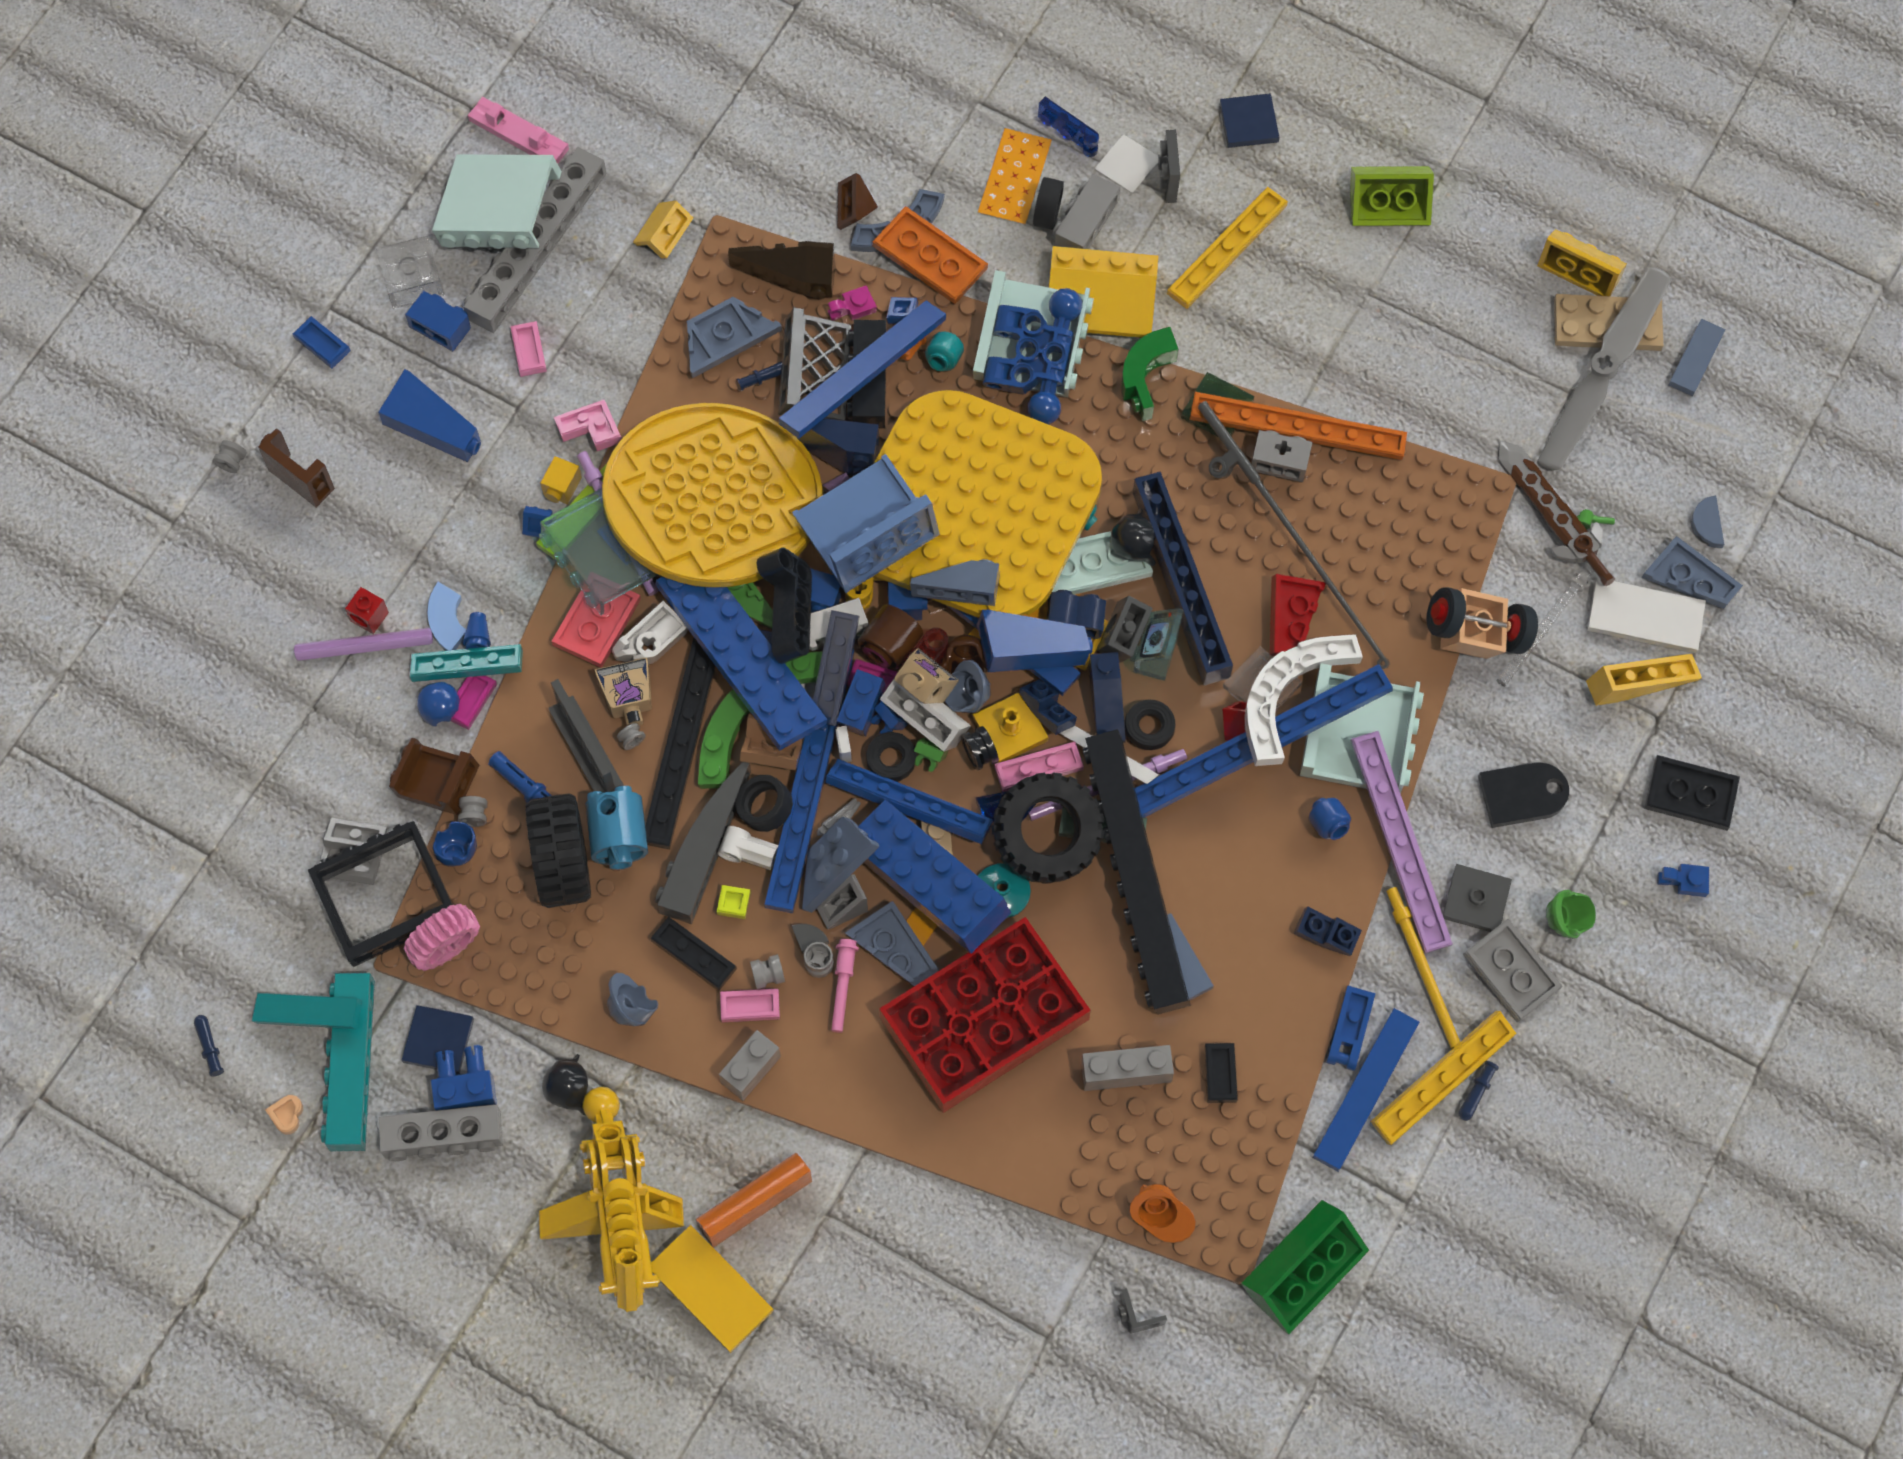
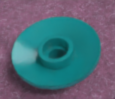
M1008 864L991 865L978 875L979 878L1004 897L1011 911L1007 918L1018 915L1027 906L1031 894L1030 883L1025 877L1017 876L1013 873L1012 868ZM1005 884L1008 889L1006 891H999L997 886Z

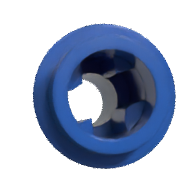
M473 612L469 616L463 639L465 649L490 647L491 645L486 615L482 612Z

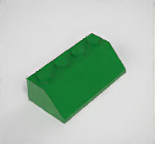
M1321 1200L1241 1284L1254 1303L1282 1330L1290 1334L1366 1255L1369 1249L1346 1214Z

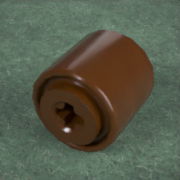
M884 604L859 637L858 645L867 658L878 666L897 670L923 636V629L914 618L893 605Z

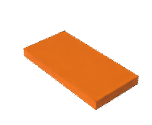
M906 206L873 241L874 248L954 304L961 299L988 269L987 262Z

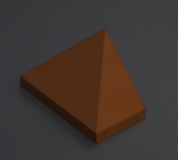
M857 173L838 182L837 228L842 230L878 208L863 179Z

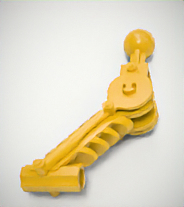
M599 1086L591 1089L585 1095L583 1101L585 1115L589 1120L596 1123L592 1124L593 1139L581 1141V1144H579L582 1153H587V1159H583L584 1173L589 1174L592 1190H589V1194H587V1198L590 1200V1203H598L601 1227L600 1252L604 1282H600L598 1287L601 1295L614 1293L617 1307L624 1309L626 1312L637 1311L638 1307L643 1305L644 1289L658 1287V1284H660L659 1277L652 1275L649 1244L643 1228L639 1197L646 1195V1192H648V1186L645 1183H641V1167L645 1166V1158L643 1152H639L638 1143L640 1138L637 1134L625 1135L622 1120L614 1121L613 1119L617 1116L620 1108L617 1094L608 1087ZM622 1169L623 1178H616L609 1182L608 1171Z

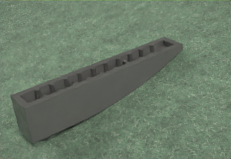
M742 762L722 783L690 828L675 861L669 862L665 877L668 878L665 887L659 888L655 899L660 914L689 924L693 923L719 855L717 852L726 829L731 825L735 815V802L738 793L751 774L750 763Z

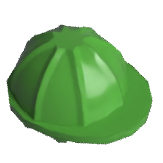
M1562 890L1548 903L1545 918L1547 919L1548 926L1556 933L1575 939L1593 927L1596 920V910L1589 896L1572 892L1571 890Z

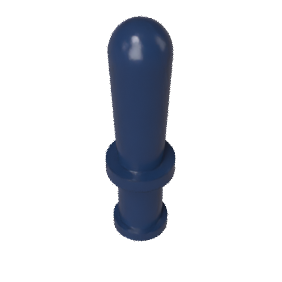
M782 361L760 371L754 370L751 375L741 379L737 378L736 384L739 391H743L745 388L755 384L760 386L763 381L780 376Z
M198 1015L194 1019V1026L203 1048L202 1058L207 1060L210 1070L209 1075L215 1077L224 1073L218 1058L220 1051L219 1048H215L207 1017Z
M1486 1061L1480 1076L1475 1077L1473 1081L1475 1085L1459 1110V1117L1462 1120L1468 1121L1473 1117L1485 1090L1490 1089L1491 1085L1489 1082L1495 1071L1499 1069L1493 1062Z

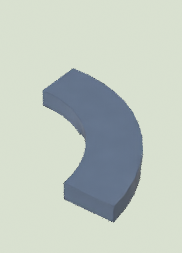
M919 189L909 209L932 224L942 208L945 194ZM886 221L878 224L857 223L851 243V251L877 252L878 250L873 247V241L890 222Z

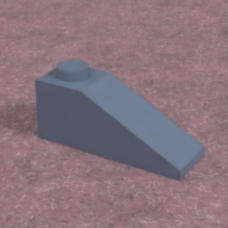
M986 559L979 561L970 560L911 578V594L915 597L995 606L1000 578L999 563Z

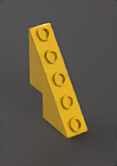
M648 1186L646 1195L639 1196L644 1230L684 1226L682 1198ZM589 1191L540 1210V1239L601 1234L598 1203H590V1200L587 1198Z

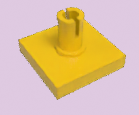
M1020 693L973 714L976 726H983L995 745L999 758L997 763L1013 759L1048 742L1049 737Z

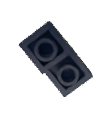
M1039 679L1020 688L1019 693L1029 709L1055 735L1075 726L1077 716L1058 703L1059 693L1048 686V684Z
M1307 906L1302 912L1294 934L1329 950L1351 956L1362 930L1338 917L1332 919Z

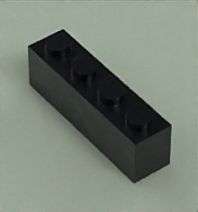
M854 320V330H848V346H853V354H848V362L886 333V320ZM886 369L853 395L852 402H847V418H852L853 422L877 424L879 429H885Z

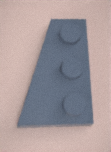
M1677 536L1642 576L1643 579L1691 597L1706 600L1707 603L1723 609L1743 586Z
M893 901L845 932L849 938L855 940L857 944L912 986H916L939 971Z

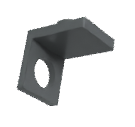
M1121 1289L1120 1298L1122 1304L1118 1305V1310L1122 1323H1128L1130 1334L1166 1324V1315L1137 1322L1128 1289Z

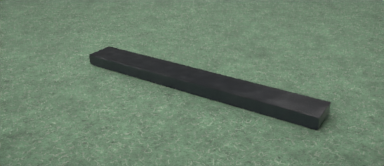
M693 638L645 825L647 845L669 850L716 669L715 664L695 638Z

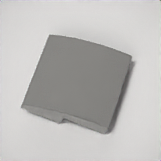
M331 817L324 837L325 847L320 860L325 858L332 859L339 856L340 852L347 847H358L367 843V839L373 835L386 834L387 826ZM382 855L332 878L374 885Z

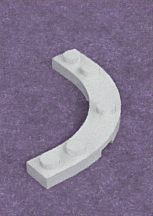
M1356 635L1328 636L1300 642L1297 647L1286 652L1281 651L1263 667L1251 688L1245 710V730L1255 766L1282 764L1285 757L1275 721L1276 703L1283 690L1298 676L1319 668L1321 663L1332 666L1360 664L1363 656Z

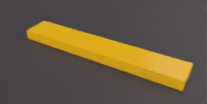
M1267 187L1167 289V295L1188 309L1287 207L1288 201Z
M1495 1011L1370 1122L1386 1144L1392 1145L1517 1033L1501 1011Z

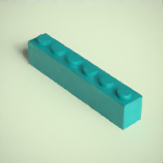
M335 973V983L330 984V997L358 998L362 1000L357 1029L332 1028L331 1039H327L326 1054L327 1057H330V1067H326L324 1073L325 1085L329 1086L328 1096L323 1097V1113L327 1114L326 1125L321 1127V1141L325 1143L330 1152L366 1151L375 981L370 973Z

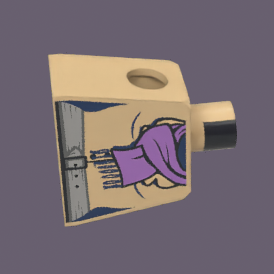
M919 648L909 656L894 678L899 685L924 704L944 703L959 682L957 678Z
M647 658L595 669L598 685L613 718L625 716L627 726L633 723L641 726L643 724L641 712L652 709L650 669Z

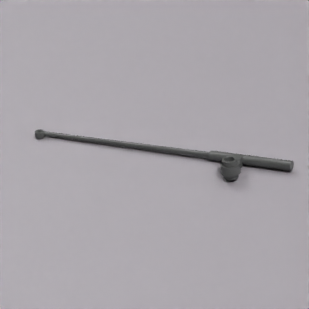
M1206 401L1199 404L1197 408L1228 450L1222 457H1215L1210 461V474L1215 478L1224 479L1230 476L1237 464L1249 481L1256 485L1380 658L1377 661V665L1380 664L1382 669L1388 668L1390 665L1389 660L1381 652L1260 481L1261 477Z

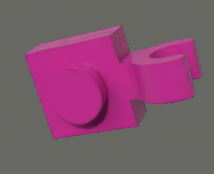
M867 285L843 293L842 301L833 300L828 303L830 308L828 314L831 320H837L849 314L853 321L877 311V306Z

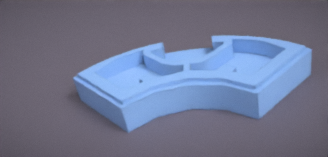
M437 582L428 602L429 626L434 638L445 651L456 650L463 641L466 629L459 624L457 619V608L462 598L455 591Z

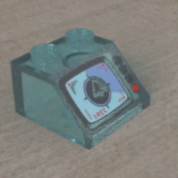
M1177 608L1151 612L1141 635L1140 645L1136 647L1133 656L1130 658V661L1135 662L1134 673L1166 680L1180 631L1183 609Z

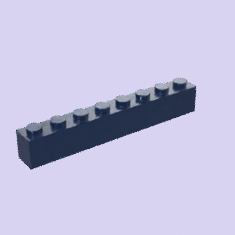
M1161 471L1135 478L1132 493L1138 509L1143 510L1142 516L1152 524L1155 535L1153 550L1203 685L1229 679L1233 663Z

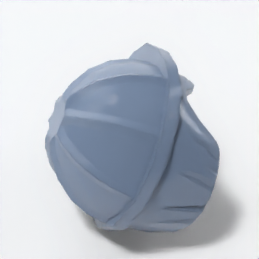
M964 660L952 673L959 682L945 702L955 712H978L990 698L991 684L986 674L982 672V669L976 662Z
M616 973L610 978L608 984L610 996L607 1000L610 1016L621 1025L643 1026L657 1010L658 1001L650 1000L646 995L645 987L642 985L638 986L628 975Z

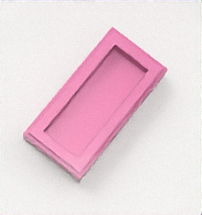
M537 321L510 326L520 376L547 372Z
M778 989L720 992L722 1023L780 1019Z

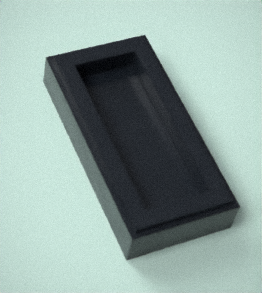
M1205 1044L1207 1102H1237L1235 1044Z

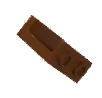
M277 428L272 433L263 437L258 448L269 472L317 508L335 489L326 465L318 459L307 470L289 458L291 453L282 432Z
M411 738L409 744L402 751L401 761L397 769L391 774L389 787L398 798L457 815L460 810L459 799L466 797L480 765L470 753L461 751L458 756L424 746L418 739Z

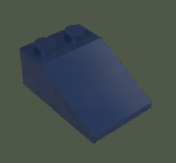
M823 419L798 439L809 452L851 476H855L873 465L879 454V426L877 424Z

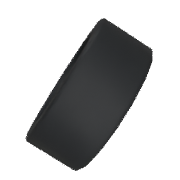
M1043 177L1036 201L1033 226L1050 230L1054 229L1061 205L1064 181Z
M758 775L742 785L735 805L738 815L749 827L759 832H769L786 822L791 814L793 800L792 794L779 779L771 775ZM775 790L778 797L773 809L766 815L754 817L751 814V807L755 798L764 791Z

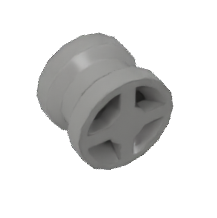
M223 440L220 445V453L215 454L212 461L216 466L227 472L237 473L240 468L239 462L245 458L247 452L240 445Z
M477 796L460 798L459 807L461 808V814L458 816V822L467 823L471 827L484 826L487 823L484 810L488 806V801Z

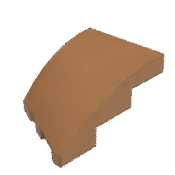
M749 712L746 738L741 749L740 761L796 770L805 737L779 751Z

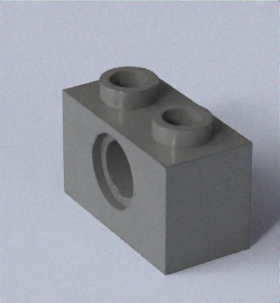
M1131 596L1118 601L1097 651L1101 653L1118 652L1120 663L1131 658L1153 608Z

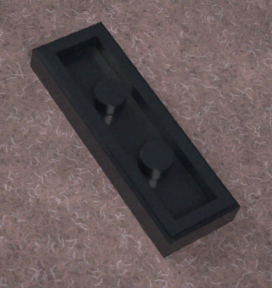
M669 916L651 937V941L718 991L737 970L736 965Z

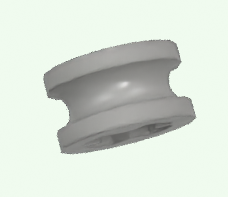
M637 723L628 725L617 735L618 741L624 742L623 748L625 750L638 746L646 737L644 732H639L640 726Z

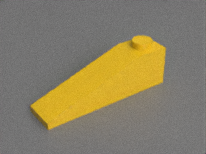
M1684 654L1603 666L1587 679L1586 683L1597 706L1618 703L1699 681L1702 677L1693 655Z

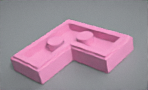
M605 400L554 417L563 442L589 433L596 450L600 451L617 445L622 440Z

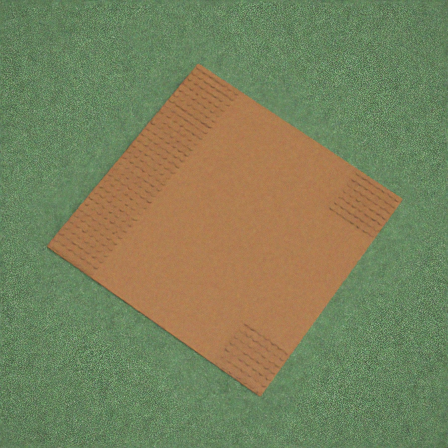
M715 215L711 219L617 429L622 439L635 426L655 414L674 407L698 403H720L744 407L770 417L779 423V417L782 416L778 415L781 375L763 381L760 386L755 384L747 387L743 391H739L736 379H741L751 375L754 370L760 371L782 361L785 319L793 307L804 309L805 315L831 320L828 314L830 309L828 303L833 300L842 301L843 293L866 285L877 306V311L855 320H886V332L896 325L888 324L887 321L891 297L917 298L918 306L927 300L946 313V320L929 333L926 337L927 342L918 348L909 361L898 358L886 368L885 429H879V453L903 410L910 403L926 394L945 390L960 391L1029 417L1027 405L1031 397L1038 392L1030 390L1026 394L1012 393L986 387L983 385V381L973 379V368L988 303L962 296L954 304L924 282L835 254V277L832 298L816 299L811 296H805L730 267L728 257L729 248L761 246L764 249H773L775 244L784 243L785 248L798 247L799 241ZM731 297H735L744 302L747 307H753L762 312L763 317L772 322L775 320L780 322L782 331L692 378L688 347V320ZM849 314L837 320H832L851 325V330H854V320H851ZM805 324V330L811 338L820 333L814 325ZM837 330L829 332L837 344L843 341V332ZM938 332L954 333L964 345V352L956 367L951 371H936L925 358V350L932 337ZM1086 336V339H1080L1079 348H1083L1081 363L1075 364L1073 373L1078 374L1075 390L1070 389L1068 397L1055 395L1061 403V413L1055 422L1049 424L1069 432L1086 442L1096 454L1101 466L1102 486L1096 503L1097 511L1094 514L1097 521L1088 531L1083 529L1079 538L1112 531L1113 527L1124 515L1137 514L1139 509L1132 493L1134 479L1161 471L1233 663L1229 679L1203 685L1153 547L1150 555L1156 563L1155 566H1151L1153 570L1152 577L1081 593L1080 596L1095 594L1100 599L1106 600L1105 620L1107 621L1110 620L1117 602L1127 596H1131L1153 608L1133 656L1121 663L1119 662L1124 725L1128 711L1136 703L1143 700L1151 699L1164 703L1170 708L1175 717L1176 726L1172 739L1164 747L1157 750L1138 748L1128 739L1125 732L1126 741L1123 744L1126 756L1141 765L1151 762L1150 759L1161 754L1166 756L1184 749L1187 759L1168 766V770L1159 773L1160 776L1227 742L1224 739L1222 709L1237 701L1247 702L1257 676L1263 667L1275 657L1270 656L1271 577L1275 574L1325 582L1256 485L1249 481L1238 464L1227 478L1219 479L1210 474V461L1215 457H1222L1228 450L1209 423L1189 420L1194 393L1200 392L1331 418L1335 417L1174 364H1167L1155 368L1145 378L1154 404L1152 419L1142 421L1139 412H1134L1131 399L1124 401L1122 397L1121 381L1123 367L1130 350ZM824 337L815 341L823 353L832 348ZM810 346L803 350V354L810 362L818 357ZM850 346V354H853V346ZM835 351L827 356L835 367L841 365L842 360ZM822 361L813 365L822 377L830 372ZM808 369L802 373V379L808 386L817 381ZM804 394L803 396H801V397H800V401H801L804 397H806L807 394ZM851 396L847 400V402H852L853 396ZM846 402V417H845V421L853 422V421H852V418H847V402ZM836 408L832 413L838 414V408ZM1225 427L1252 464L1258 433ZM1406 441L1402 460L1312 443L1303 482L1263 473L1258 474L1261 477L1260 481L1381 652L1389 660V667L1382 670L1390 683L1414 688L1416 681L1420 682L1419 692L1424 693L1421 709H1416L1415 718H1420L1417 735L1412 734L1411 743L1415 744L1413 760H1408L1407 769L1411 770L1409 786H1403L1401 791V797L1407 811L1460 654L1440 649L1441 637L1432 635L1427 627L1428 605L1435 592L1443 587L1457 590L1463 588L1476 592L1481 591L1516 482L1509 474ZM617 445L608 447L598 468L599 471L607 464ZM809 452L819 471L822 485L844 474V472ZM822 486V493H823V495H824V494H826V492H825V490L823 489V486ZM603 511L559 562L556 561L519 643L523 648L522 672L505 674L471 748L470 754L480 766L466 796L482 797L488 801V806L484 810L487 823L484 826L472 827L477 841V849L473 858L464 865L448 867L435 858L432 848L437 832L447 830L451 822H458L461 808L457 815L445 811L442 812L427 845L453 905L462 904L466 905L469 910L471 909L479 922V932L474 937L473 942L467 945L466 949L453 957L451 961L445 962L442 966L438 965L435 969L418 970L408 959L403 949L405 944H402L377 956L374 962L376 971L1242 1286L1241 1283L1255 1269L1339 1017L1345 991L1350 984L1391 861L1368 790L1366 788L1300 776L1306 736L1282 747L1285 757L1282 764L1255 766L1253 762L1145 817L1147 818L1146 833L1167 915L1172 914L1214 985L1212 990L1190 1000L1191 1006L1158 1015L1153 1007L1148 1008L1144 991L1149 990L1147 980H1141L1137 966L1138 963H1142L1139 952L1134 953L1130 936L1135 935L1133 925H1127L1123 909L1128 908L1126 897L1120 898L1116 883L1121 881L1119 870H1113L1110 855L1114 854L1112 844L1100 842L1099 846L1101 848L1092 859V863L1074 877L1050 884L1029 881L1031 894L1024 910L1014 917L1006 918L981 944L1026 917L1090 1008V1018L1081 1026L943 1113L879 1018V1008L914 986L859 944H856L859 950L855 952L853 976L849 977L843 1032L831 1031L838 975H835L838 957L836 945L839 944V940L851 939L845 932L891 901L895 903L906 921L916 908L866 864L862 863L852 874H855L867 898L868 912L832 929H827L817 908L812 913L802 908L807 857L792 914L765 908L764 904L773 867L771 870L744 861L734 863L718 856L693 923L689 924L674 918L672 919L737 966V970L720 991L651 941V937L668 917L659 913L658 904L655 903L659 888L665 887L668 878L665 877L668 864L670 861H675L690 828L705 805L719 789H700L698 785L700 754L706 729L720 703L733 689L717 667L670 850L647 845L648 854L644 858L632 862L631 867L620 870L611 869L609 865L592 861L585 803L587 802V794L594 791L549 713L548 708L557 704L551 682L559 679L568 697L574 696L623 785L630 786L632 792L641 795L646 825L694 638L688 630L687 634L653 664H648L650 669L652 709L641 712L643 724L639 732H644L646 737L638 746L625 750L623 748L624 742H620L617 739L618 733L627 727L625 716L613 718L598 685L595 669L600 667L553 646L551 642L591 573L631 590L641 597L638 606L619 639L633 629L662 601L673 610L660 591L649 596L633 564L625 566L598 535L597 532L608 524ZM810 541L798 557L804 560L811 569L832 575V572ZM648 569L656 584V580L660 578L659 575ZM764 578L753 582L773 610L774 585ZM874 581L872 604L864 610L868 625L884 604H889L888 581ZM1326 584L1318 599L1317 610L1310 621V629L1306 640L1328 636L1356 635L1363 656L1360 664L1333 665L1331 667V672L1356 676L1376 666L1380 658ZM844 590L839 604L846 602ZM937 601L928 603V610H922V620H916L923 629V636L900 668L893 671L899 672L906 660L917 648L941 666L943 654L950 641L957 636L968 635L975 627L950 608L930 614L929 609L943 604ZM1172 612L1171 617L1163 618L1162 616L1160 619H1153L1155 614L1159 616L1160 613ZM752 620L772 645V629ZM1169 622L1167 636L1161 651L1162 655L1141 658L1140 651L1149 623ZM1157 631V633L1155 632V634L1152 637H1156L1157 635H1159L1160 631ZM1157 636V638H1154V639H1152V640L1156 643V642H1157V639H1158L1160 636ZM856 639L853 647L854 658L851 670L856 659L877 665L867 658L858 645V639ZM644 644L643 650L646 651L647 649H650L652 651L653 645L650 644L649 646H646ZM809 649V653H810V652H823V650H814V651H812V650ZM1096 650V652H1095V654H1102L1101 652H1099V651H1097V650ZM611 651L602 668L625 662L616 660ZM1073 666L1081 673L1080 677L1063 696L1059 694L1058 703L1077 716L1076 727L1094 736L1096 735L1089 669L1087 667L1086 671ZM1319 668L1298 676L1288 684L1277 700L1275 717L1313 698ZM986 669L984 673L991 684V695L979 711L1019 693L1020 688L1040 678L1028 669L995 673L988 672ZM849 687L846 688L844 699L846 698ZM955 712L971 725L966 733H974L978 727L973 720V714L977 712ZM749 714L742 720L739 726L740 730L733 744L729 776L742 763L740 761V754L746 738ZM1149 715L1140 720L1139 727L1146 734H1155L1160 730L1161 723L1158 718ZM883 720L878 725L871 723L866 737L848 731L852 762L848 763L870 771L867 767L866 752L868 745L884 729L885 722ZM1041 723L1049 737L1048 742L1015 758L1074 741L1060 733L1055 735ZM910 724L903 730L892 731L909 738L914 747H916L920 739L926 738ZM836 734L826 776L837 759H840ZM960 740L955 748L948 751L943 761L938 762V766L934 771H928L931 762L928 758H923L921 765H915L910 775L899 781L901 784L993 819L992 825H994L993 815L995 809L998 807L1000 799L1007 793H1002L994 764L987 763L978 771L973 767L965 752L962 740ZM1076 743L1084 768L1082 771L1064 775V777L1068 778L1071 776L1077 779V783L1081 786L1085 785L1088 787L1091 785L1089 775L1094 774L1092 763L1087 765L1083 753L1084 747ZM887 748L881 753L880 759L883 764L892 767L901 762L902 754L895 748ZM501 751L535 783L544 784L546 791L552 796L569 793L576 797L591 886V898L588 901L552 908L541 905L532 866L524 795L488 765L489 759L496 752ZM750 763L751 774L749 779L758 775H771L779 779L790 793L792 792L797 768L796 770ZM1139 779L1133 780L1135 788L1144 784ZM824 781L808 850L822 837L817 836V830L821 827V824L829 817H833L854 798L857 799V802L861 803L851 818L858 826L880 804L827 784ZM767 790L759 794L752 803L751 814L754 817H760L770 812L776 804L777 792L775 790ZM1099 794L1092 797L1093 799L1096 798L1097 801L1101 800ZM1336 798L1340 800L1351 817L1350 828L1340 839L1321 838L1311 825L1309 813L1312 810V805L1318 799ZM1050 801L1036 803L1033 806H1031L1028 810ZM1062 809L1033 821L1030 820L1028 813H1025L1021 824L1022 836L1026 844L1033 851L1043 855H1054L1065 850L1071 843L1072 838L1059 836ZM736 811L730 826L739 827L749 832L752 837L779 845L784 823L772 831L759 832L749 827ZM903 814L915 825H917L920 829H922L921 820ZM992 827L982 844L951 833L953 856L977 876L991 865L1004 864L1000 859L1002 857L998 850L996 851L994 846L995 838L994 834H992ZM421 859L390 928L443 904L423 859ZM999 884L997 889L999 891H1006L1008 887L1005 884ZM722 885L750 889L751 894L746 919L717 915ZM1309 906L1332 919L1338 917L1361 929V934L1352 955L1340 954L1294 934L1304 908ZM809 924L817 927L827 936L829 940L828 946L832 950L834 962L833 969L827 976L816 978L806 971L804 954L800 950L792 930V925ZM937 926L923 946L939 971L968 953L964 947L939 926ZM778 954L785 982L780 984L771 982L761 989L779 990L780 1019L722 1023L720 992L761 990L756 988L750 961H766L769 956ZM623 973L628 975L638 986L642 985L645 987L646 995L650 1000L658 1001L657 1010L643 1026L621 1025L610 1016L607 1006V1000L610 996L608 984L614 974ZM758 1030L780 1048L781 1057L746 1099L742 1101L721 1084L719 1073L754 1032ZM1205 1044H1235L1237 1102H1207ZM1170 1045L1174 1070L1171 1083L1084 1091L1081 1069L1082 1054ZM1143 1184L1146 1186L1153 1184L1167 1186L1174 1193L1175 1197L1192 1211L1196 1223L1195 1230L1189 1238L1175 1243L1164 1242L1132 1219L1129 1211L1130 1203L1139 1194L1140 1187Z

